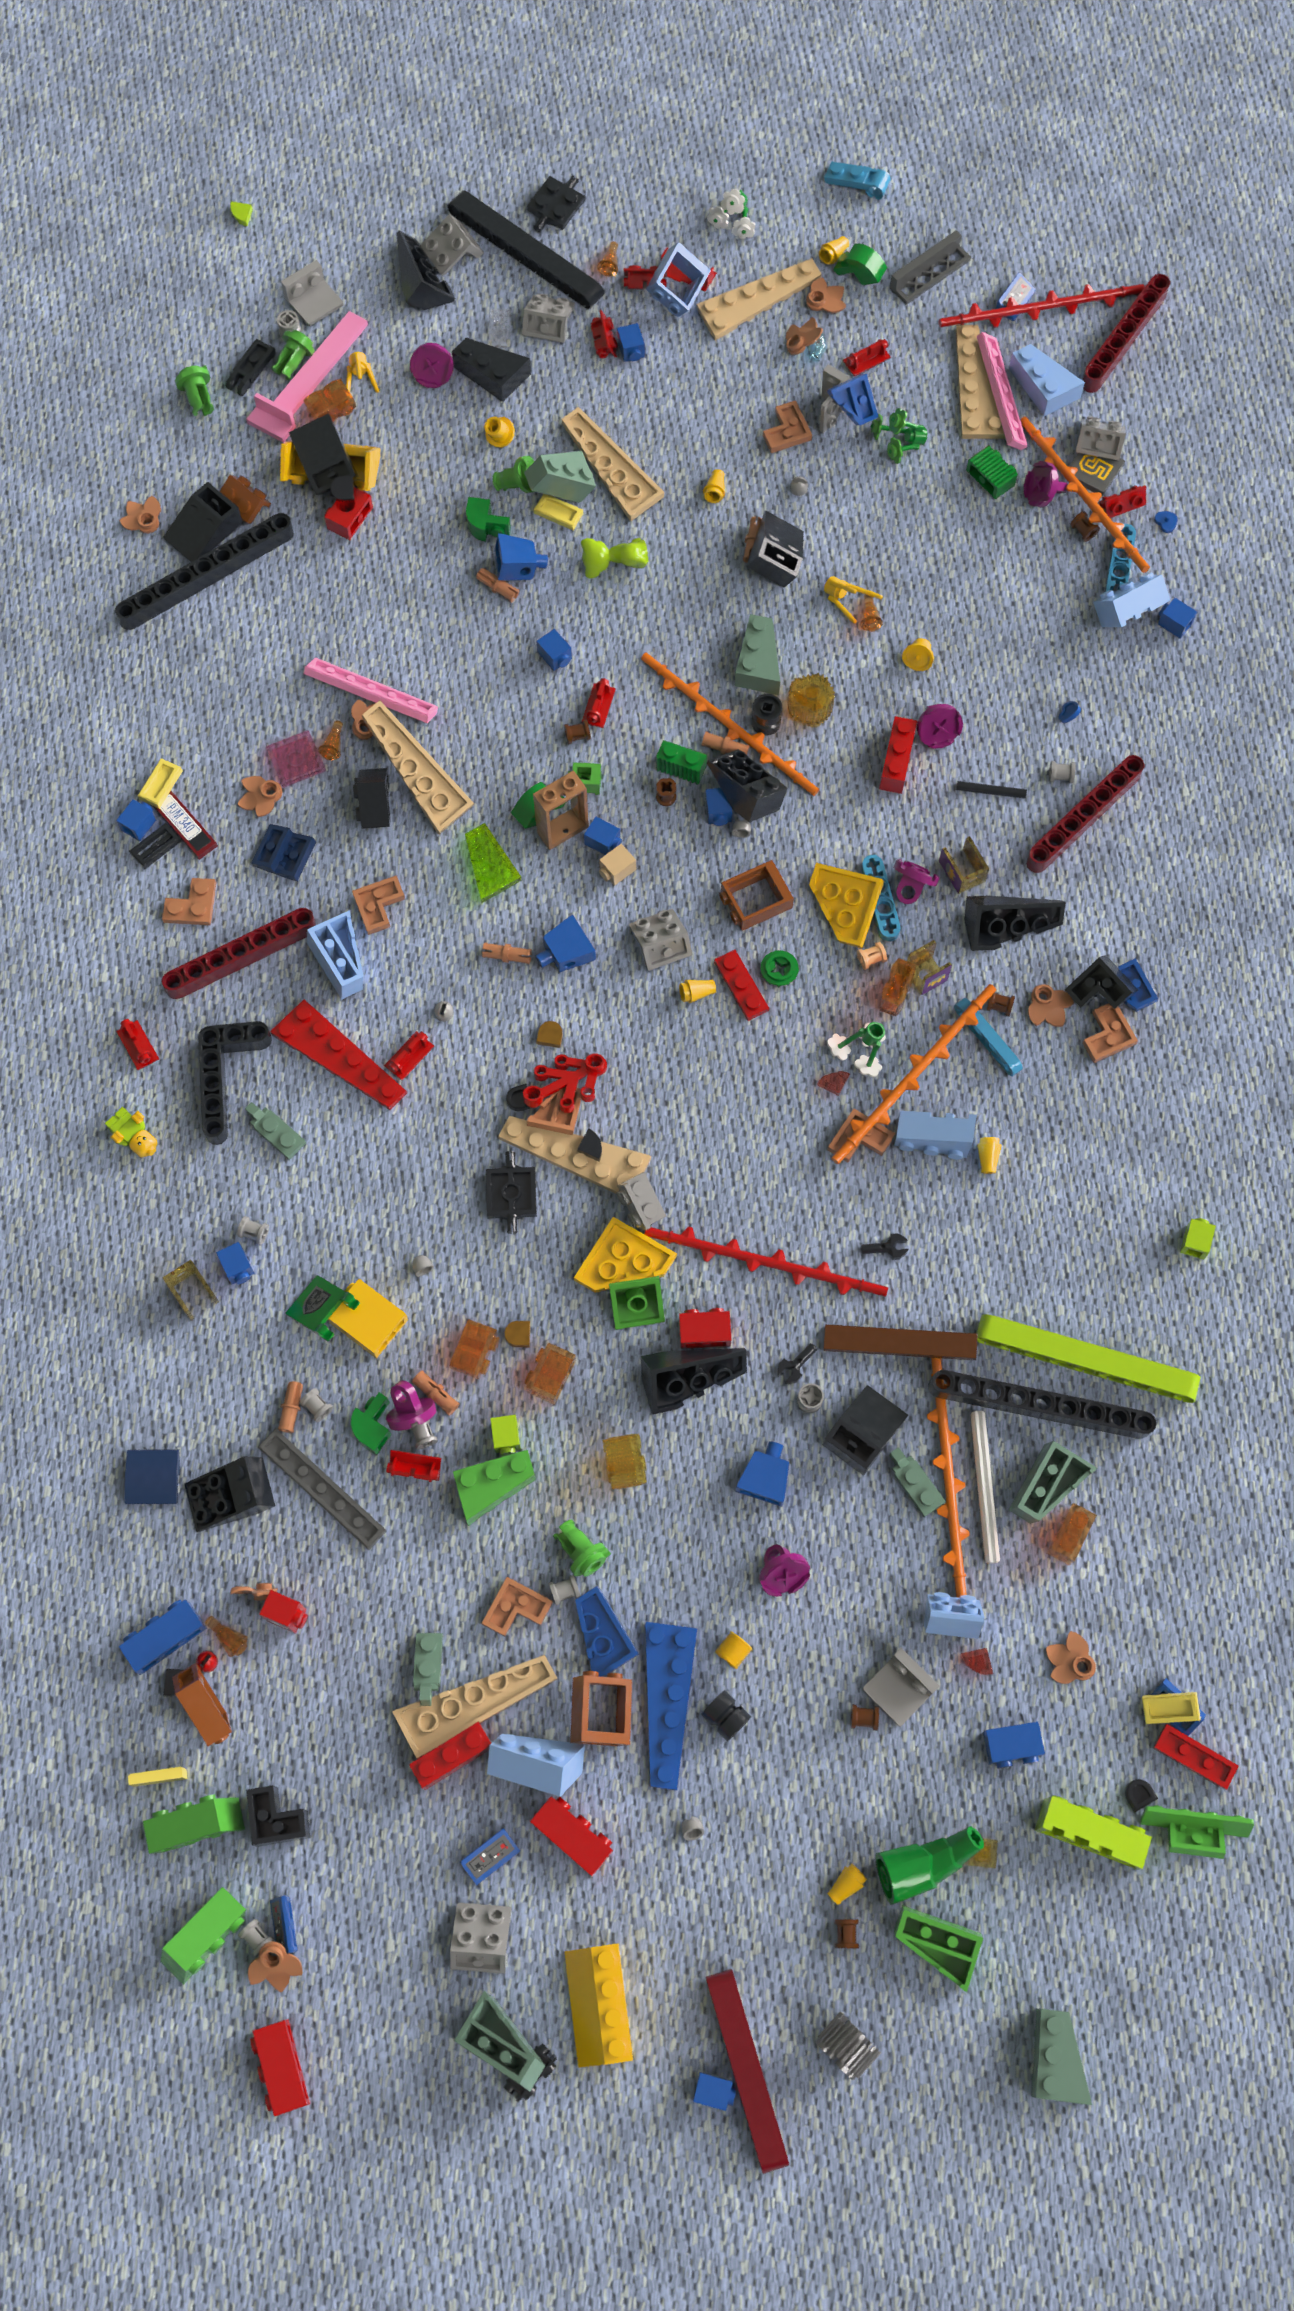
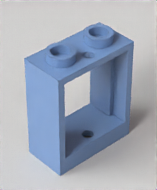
M678 242L667 250L645 290L655 300L661 302L671 314L680 317L691 308L711 270ZM670 263L674 264L692 280L682 300L660 282Z

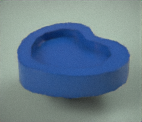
M1161 511L1155 515L1154 521L1161 526L1163 532L1170 533L1175 529L1178 519L1177 515L1173 512Z
M1075 701L1065 703L1062 707V712L1058 716L1059 720L1062 723L1070 722L1080 714L1081 707Z

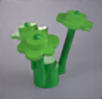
M897 408L895 413L890 415L889 426L882 425L883 416L881 414H878V418L874 419L870 425L871 433H874L875 440H878L881 430L891 431L896 435L904 433L905 441L909 445L901 446L900 440L894 437L890 439L887 445L888 456L896 464L901 462L902 451L910 449L919 450L920 445H924L927 440V429L924 425H916L905 421L907 412L900 408Z

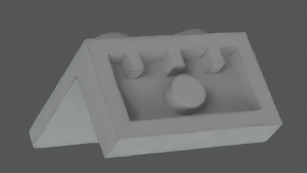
M450 214L421 244V248L441 275H446L464 254L468 256L472 254L479 258L484 253L463 223Z
M317 260L281 281L285 300L308 326L315 324L343 307V301L324 280L322 266Z
M546 294L533 295L524 308L522 335L564 343L567 320L575 308V303L569 302L567 298L553 299L548 298L549 296Z
M829 364L823 370L822 398L825 401L821 405L820 432L823 434L828 428L831 429L835 425L840 413H845L827 393V390L850 379L848 375Z
M1087 416V419L1081 420V430L1075 452L1120 460L1126 435L1125 427H1122V423L1117 421H1109L1106 424L1101 423L1099 418Z
M673 909L660 911L658 914L647 918H640L629 924L630 930L641 946L645 966L648 971L693 955L688 932Z
M645 1172L617 1185L619 1191L616 1194L621 1204L627 1205L630 1211L627 1216L634 1228L637 1226L639 1230H648L651 1228V1224L666 1217Z
M900 1648L863 1687V1691L901 1727L940 1686Z
M470 1903L457 1904L450 1949L451 1969L505 1974L511 1907Z

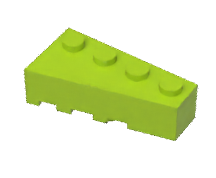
M1052 1795L1044 1799L1034 1831L1131 1868L1143 1869L1152 1839L1151 1836L1145 1834V1829L1135 1825L1124 1826L1119 1824L1120 1820L1108 1815L1100 1816L1093 1813L1094 1810L1088 1807L1076 1806L1059 1796Z

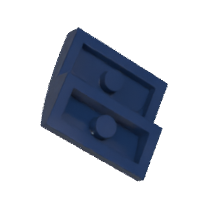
M270 824L251 864L261 870L298 881L316 841L311 836L293 833L288 827Z
M128 1449L125 1468V1504H177L180 1449Z

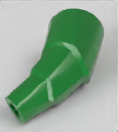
M969 1826L947 1838H940L923 1845L912 1844L876 1853V1869L887 1901L893 1905L936 1889L940 1882L961 1869L965 1862L983 1849L984 1842L979 1832Z

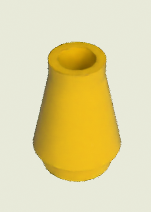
M841 236L838 239L823 244L819 250L821 261L826 265L836 263L839 256L849 247L848 239Z
M713 470L703 489L704 498L710 503H718L725 496V474L722 470Z
M685 980L684 983H680L679 993L681 1000L692 1003L708 995L715 994L716 985L714 980Z
M980 1138L977 1148L981 1173H996L1002 1146L999 1144V1138Z
M851 1864L848 1868L845 1866L827 1894L837 1905H840L842 1901L865 1887L863 1884L867 1878L854 1864Z

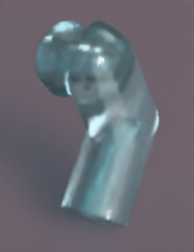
M823 333L813 343L815 348L810 355V359L815 362L820 361L827 349Z

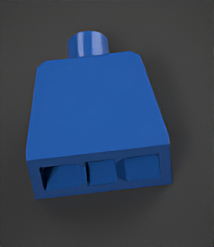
M498 533L494 548L498 580H531L534 577L536 568H547L548 555L536 554L535 545L532 540Z
M574 915L569 916L544 935L543 946L546 950L535 955L541 968L554 962L559 972L596 960L595 949Z
M769 1441L765 1453L755 1451L737 1484L736 1492L782 1507L785 1499L789 1462L780 1459L784 1446Z

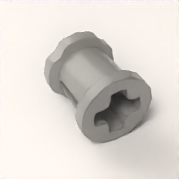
M1051 761L1049 782H1054V780L1074 782L1075 762L1057 764L1055 761Z
M244 1216L238 1226L237 1235L240 1238L247 1237L255 1240L257 1244L262 1245L268 1235L269 1225L253 1222L249 1217Z
M317 1388L309 1391L300 1400V1405L306 1407L313 1414L315 1422H320L333 1410V1406L327 1404L320 1397Z
M430 1419L423 1424L418 1425L417 1422L411 1424L412 1428L410 1430L413 1431L417 1442L415 1446L418 1450L438 1442L437 1437L433 1436L431 1431Z
M570 1575L569 1579L555 1584L553 1582L549 1583L556 1605H559L560 1601L574 1596L576 1598L581 1597L574 1575Z
M257 1919L251 1921L238 1934V1937L240 1939L244 1938L254 1950L253 1955L255 1957L259 1956L260 1948L265 1943L274 1941L272 1936L268 1937L261 1929Z

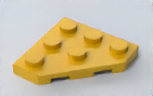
M816 863L809 886L829 921L835 936L840 943L863 948L884 884L883 879Z
M612 1217L574 1276V1281L597 1293L609 1290V1284L656 1276L661 1278L669 1270L677 1257V1253L619 1219Z

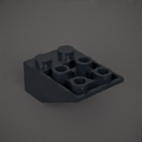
M329 413L289 432L316 495L330 491L331 484L337 477L353 476L354 479L359 477Z
M207 481L190 496L163 538L186 559L192 562L213 550L243 524L239 507Z
M764 511L746 567L785 588L798 575L803 560L804 531L774 514Z
M738 749L707 761L730 806L746 821L752 822L780 810L788 788L779 779L764 770L761 765L750 759L745 752Z
M867 1385L824 1438L822 1445L864 1476L909 1415Z
M244 1456L184 1483L196 1532L250 1517L275 1507L263 1457Z

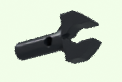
M898 1233L890 1234V1239L886 1243L862 1244L860 1247L862 1254L887 1252L892 1256V1260L901 1259L907 1254L909 1249L897 1250L893 1247L896 1243H907V1239Z
M810 1343L793 1361H787L784 1358L778 1365V1377L784 1370L793 1368V1374L785 1381V1384L797 1383L803 1376L800 1373V1367L817 1351L816 1346Z

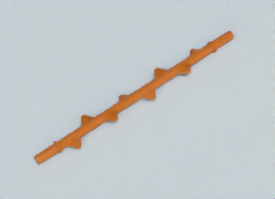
M1027 417L1021 418V425L1030 435V439L1035 441L1047 456L1044 461L1052 463L1068 481L1069 484L1066 490L1077 492L1093 512L1089 517V522H1101L1115 539L1112 546L1124 549L1127 557L1133 560L1142 573L1147 572L1150 566L1138 553V549L1134 548L1121 532L1124 525L1113 522L1098 504L1102 494L1100 492L1089 493L1076 478L1075 474L1078 469L1067 466L1053 450L1052 446L1056 442L1055 437H1043L1040 430H1037Z
M647 652L643 654L641 660L654 669L657 675L665 678L663 689L667 690L675 687L696 703V712L707 711L729 729L727 736L731 737L730 740L741 738L760 753V763H772L789 776L795 784H799L811 795L815 796L818 793L819 788L807 780L801 772L799 773L795 770L796 762L794 760L783 761L763 745L764 733L749 734L730 719L731 710H719L698 693L700 687L698 681L686 684L668 670L666 665H662Z
M989 984L975 1000H972L971 1005L952 1025L941 1024L939 1026L942 1036L924 1056L915 1054L910 1056L913 1065L912 1070L893 1090L882 1089L880 1091L883 1101L865 1121L852 1120L850 1122L854 1133L850 1138L846 1139L847 1141L831 1158L836 1164H840L849 1152L858 1146L859 1141L876 1123L888 1125L891 1122L887 1113L888 1109L906 1090L917 1091L920 1088L916 1079L935 1058L947 1060L950 1057L946 1045L965 1025L976 1026L978 1024L975 1013L978 1010L980 1011L985 1002L995 993L996 988L993 985Z
M931 1358L933 1372L931 1377L937 1371L942 1370L941 1358ZM936 1379V1385L939 1388H947L944 1380ZM935 1397L936 1409L927 1414V1419L938 1424L941 1455L932 1460V1463L943 1470L946 1503L937 1509V1514L948 1519L951 1551L942 1556V1559L953 1566L954 1575H952V1578L955 1581L956 1597L960 1598L962 1595H967L961 1541L970 1536V1532L959 1526L956 1493L966 1486L965 1482L954 1478L951 1445L959 1441V1436L949 1430L946 1399Z

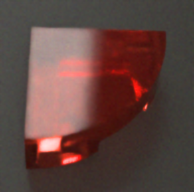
M838 1071L825 1075L819 1080L817 1086L839 1096L850 1073Z
M987 1648L960 1654L964 1664L972 1671L985 1676L993 1675Z

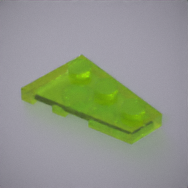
M485 823L465 834L481 904L522 881L521 875Z

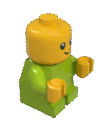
M122 1106L105 1123L113 1134L110 1138L116 1144L129 1146L141 1158L152 1156L156 1152L157 1139L144 1130V1116L139 1111L131 1115Z

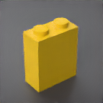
M358 1279L356 1283L352 1282L345 1289V1292L351 1293L360 1302L358 1307L352 1310L344 1303H341L328 1321L377 1359L408 1321L406 1313Z

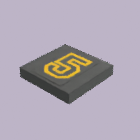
M1078 453L1070 467L1078 469L1075 476L1086 489L1092 492H1100L1103 497L1124 466L1125 460L1121 458L1120 460H1113Z

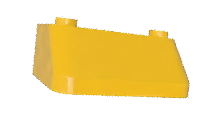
M292 440L282 443L280 481L290 479L292 484L304 485L305 481L309 479ZM344 444L359 476L354 479V485L362 491H370L371 488L375 487L381 448Z

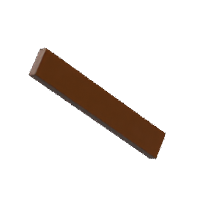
M825 1324L824 1351L976 1360L978 1334Z

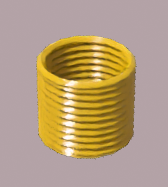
M731 1631L722 1641L721 1645L716 1648L715 1653L720 1658L726 1660L732 1668L737 1669L746 1659L747 1655H749L748 1653L752 1651V1647Z

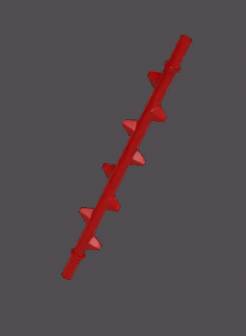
M1087 284L1084 286L1082 294L1058 298L1055 292L1050 290L1045 301L1019 305L1013 297H1010L1006 307L981 311L977 303H973L968 314L960 313L957 316L940 318L939 327L959 324L962 326L965 323L989 319L995 328L999 326L1001 318L1005 316L1028 313L1034 321L1038 319L1040 310L1065 306L1070 314H1075L1078 304L1104 300L1110 308L1114 306L1116 297L1124 298L1128 295L1140 294L1145 285L1120 286V288L1095 292Z
M689 1226L681 1234L652 1227L645 1230L644 1233L648 1237L667 1241L668 1244L675 1243L699 1249L705 1262H709L718 1254L746 1261L749 1272H754L760 1265L790 1272L796 1285H799L806 1277L837 1284L840 1295H845L851 1288L857 1289L859 1292L865 1291L885 1297L888 1292V1287L866 1282L864 1279L858 1280L831 1273L827 1262L821 1263L816 1269L787 1262L783 1250L780 1249L772 1257H767L740 1250L736 1239H732L726 1246L696 1239L693 1227Z

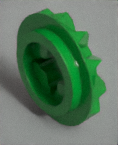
M782 950L768 953L761 962L762 978L769 985L773 984L778 988L783 985L789 986L793 980H796L799 965L796 958ZM775 962L780 967H786L783 971L784 976L779 972H773L776 968Z

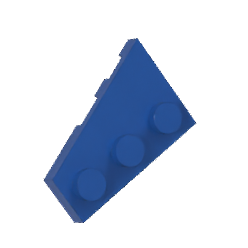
M598 1586L575 1600L592 1671L599 1672V1677H605L607 1673L613 1672L639 1655Z

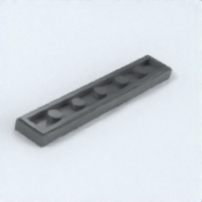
M276 1428L258 1446L266 1456L368 1550L387 1532L383 1526Z

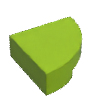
M231 201L230 207L234 218L239 224L248 226L253 210L252 205Z

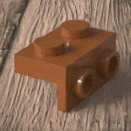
M229 475L220 492L239 507L241 518L251 524L262 506L270 507L271 503L265 499L267 495L258 488L253 489L250 486L251 482L242 475L239 477Z

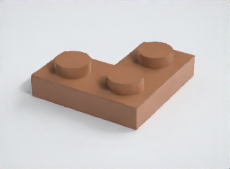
M796 400L776 406L775 414L781 425L763 431V438L771 453L812 440V433Z
M397 875L352 891L368 935L390 928L384 907L405 900Z
M192 878L189 899L165 898L163 922L211 925L216 880Z
M1108 1003L1093 1010L1092 1014L1102 1032L1083 1040V1045L1093 1063L1137 1044L1138 1040L1120 1008L1114 1009Z
M853 1109L827 1150L835 1154L847 1141L846 1139L850 1138L854 1133L850 1122L852 1120L865 1121L868 1116ZM876 1123L859 1141L858 1146L853 1148L843 1160L849 1162L860 1144L882 1156L896 1133Z
M506 1577L482 1621V1625L504 1637L507 1635L517 1614L541 1626L553 1601Z

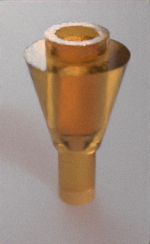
M615 241L610 242L608 251L597 265L599 273L604 276H615L618 273L616 254L618 243Z
M864 595L865 606L860 626L865 631L873 632L881 628L883 621L874 604L873 597Z
M334 721L331 732L318 748L319 754L326 760H336L341 756L340 733L343 726L341 721Z
M213 1616L207 1618L205 1624L216 1633V1637L229 1657L239 1656L246 1650L248 1645V1637L222 1625Z

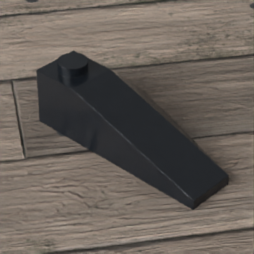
M399 230L397 232L400 280L406 303L413 308L418 307L422 310L452 303L455 297L449 284L445 280L441 282L436 276L439 271L426 260L428 256L421 248V245L415 238Z
M989 895L967 896L964 921L970 949L972 951L996 950L1002 947L1001 943L1012 939L1014 942L1022 940V935L1030 932L1039 934L1063 925L1066 902L1063 900Z
M745 1348L663 1351L641 1356V1378L652 1414L676 1410L684 1406L683 1401L693 1395L699 1398L705 1395L704 1389L714 1384L722 1386L747 1372V1353Z

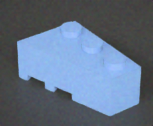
M1032 344L1012 353L1009 370L1043 416L1081 398L1085 382Z
M1150 572L1140 576V581L1133 583V581L1120 585V590L1116 592L1110 590L1100 594L1101 598L1093 601L1101 626L1123 627L1126 625V620L1130 618L1138 619L1141 617V613L1152 611L1169 602L1170 598L1163 576L1153 575Z
M350 910L307 929V944L341 1000L363 990L364 976L356 946Z
M900 1111L894 1146H899V1149L903 1151L922 1150L925 1154L931 1156L938 1155V1153L945 1154L955 1160L967 1158L973 1143L977 1115L969 1114L968 1119L954 1118V1113H946V1117L943 1118L932 1117L931 1112Z
M501 1734L490 1744L487 1774L560 1797L582 1774L585 1744Z

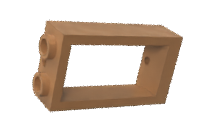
M574 770L533 794L537 833L549 850L589 827L587 788ZM571 800V809L550 821L549 812Z

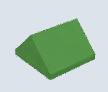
M659 1276L609 1284L615 1330L665 1322Z

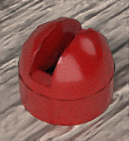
M203 1651L197 1656L196 1664L201 1671L209 1673L216 1669L218 1658L211 1651ZM209 1654L211 1657L208 1659V1661L205 1663L203 1667L200 1666Z

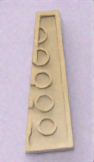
M811 258L697 304V310L714 340H718L737 329L738 325L745 321L749 322L762 311L766 312L779 301L783 302L793 294L807 288L815 280L821 278L822 274Z
M956 325L961 439H1005L976 337L980 334L978 325Z
M579 407L562 418L563 427L580 451L583 452L589 464L630 521H633L664 498V491Z
M380 700L362 714L363 720L438 834H441L473 807L474 803Z
M513 1116L508 1117L498 1136L500 1140L615 1194L619 1191L617 1185L645 1172L651 1161L650 1155L601 1142L602 1157L600 1162L577 1151L583 1136L527 1126V1120Z
M543 1655L433 1696L431 1706H420L421 1702L418 1701L392 1712L416 1759H419L479 1721L481 1724L558 1679L546 1656Z

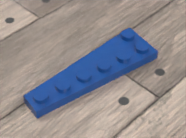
M646 1622L650 1787L677 1791L697 1628Z

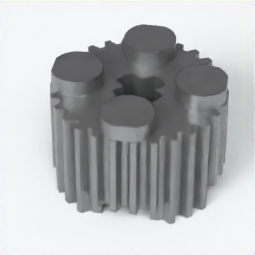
M841 2011L817 2036L819 2039L815 2042L832 2060L836 2057L838 2058L835 2064L852 2081L856 2077L859 2079L881 2054Z

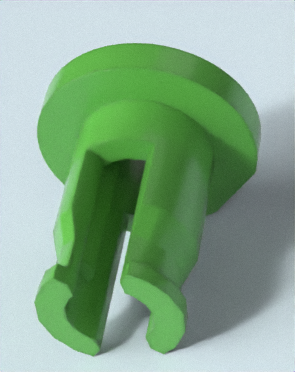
M294 329L283 333L282 338L286 344L278 355L277 362L271 367L277 375L280 376L283 373L288 381L303 357L313 356L315 352L312 347L313 342L306 335Z
M206 365L202 367H186L175 378L177 389L186 392L189 404L193 407L192 412L194 416L198 415L200 409H202L204 416L214 411L206 386L210 381Z
M519 457L515 461L514 467L504 469L502 472H494L492 482L497 491H500V489L507 491L510 488H520L525 493L535 492L531 491L524 473L534 462L532 457Z
M571 1519L561 1524L559 1528L562 1532L559 1534L555 1533L553 1537L559 1540L563 1550L573 1560L570 1568L571 1572L575 1576L583 1575L586 1577L596 1572L611 1553L603 1543L593 1545L588 1537L581 1530L577 1529L574 1525L575 1522Z

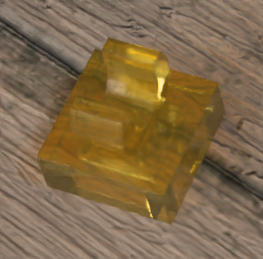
M983 1839V1849L968 1860V1866L995 1869L998 1840Z

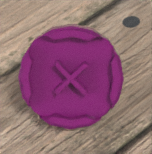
M425 343L414 350L410 359V371L416 378L415 380L424 387L438 388L446 384L453 373L454 362L451 354L445 347L437 343Z
M1045 461L1036 462L1033 465L1032 471H1028L1025 477L1024 496L1028 498V504L1031 506L1045 507L1052 501L1056 493H1067L1066 487L1068 483L1058 481L1057 469L1052 463Z
M948 704L927 706L917 722L916 730L918 737L930 748H944L951 745L957 735L960 736L963 720L954 706Z
M897 859L893 867L902 873L896 894L899 901L904 904L916 902L925 884L936 887L940 879L937 874H934L932 877L929 875L930 871L910 861H904L903 863L902 859ZM912 886L915 889L914 895L911 898L903 897L901 894L903 887Z
M402 1380L391 1388L390 1394L395 1408L386 1416L387 1424L391 1430H408L412 1428V1423L423 1424L435 1415L436 1407L434 1400L426 1397L418 1398L416 1390L409 1382Z
M778 1544L772 1545L767 1549L764 1555L765 1566L759 1575L763 1591L768 1595L780 1597L782 1596L781 1593L788 1592V1594H792L802 1588L810 1577L809 1570L811 1569L807 1559L800 1554L790 1553L787 1548Z

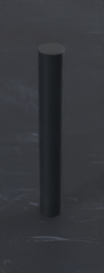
M957 781L956 790L1024 799H1026L1027 789L963 781Z

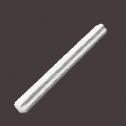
M973 1411L970 1416L984 1556L986 1563L995 1564L1000 1561L986 1418L984 1411Z

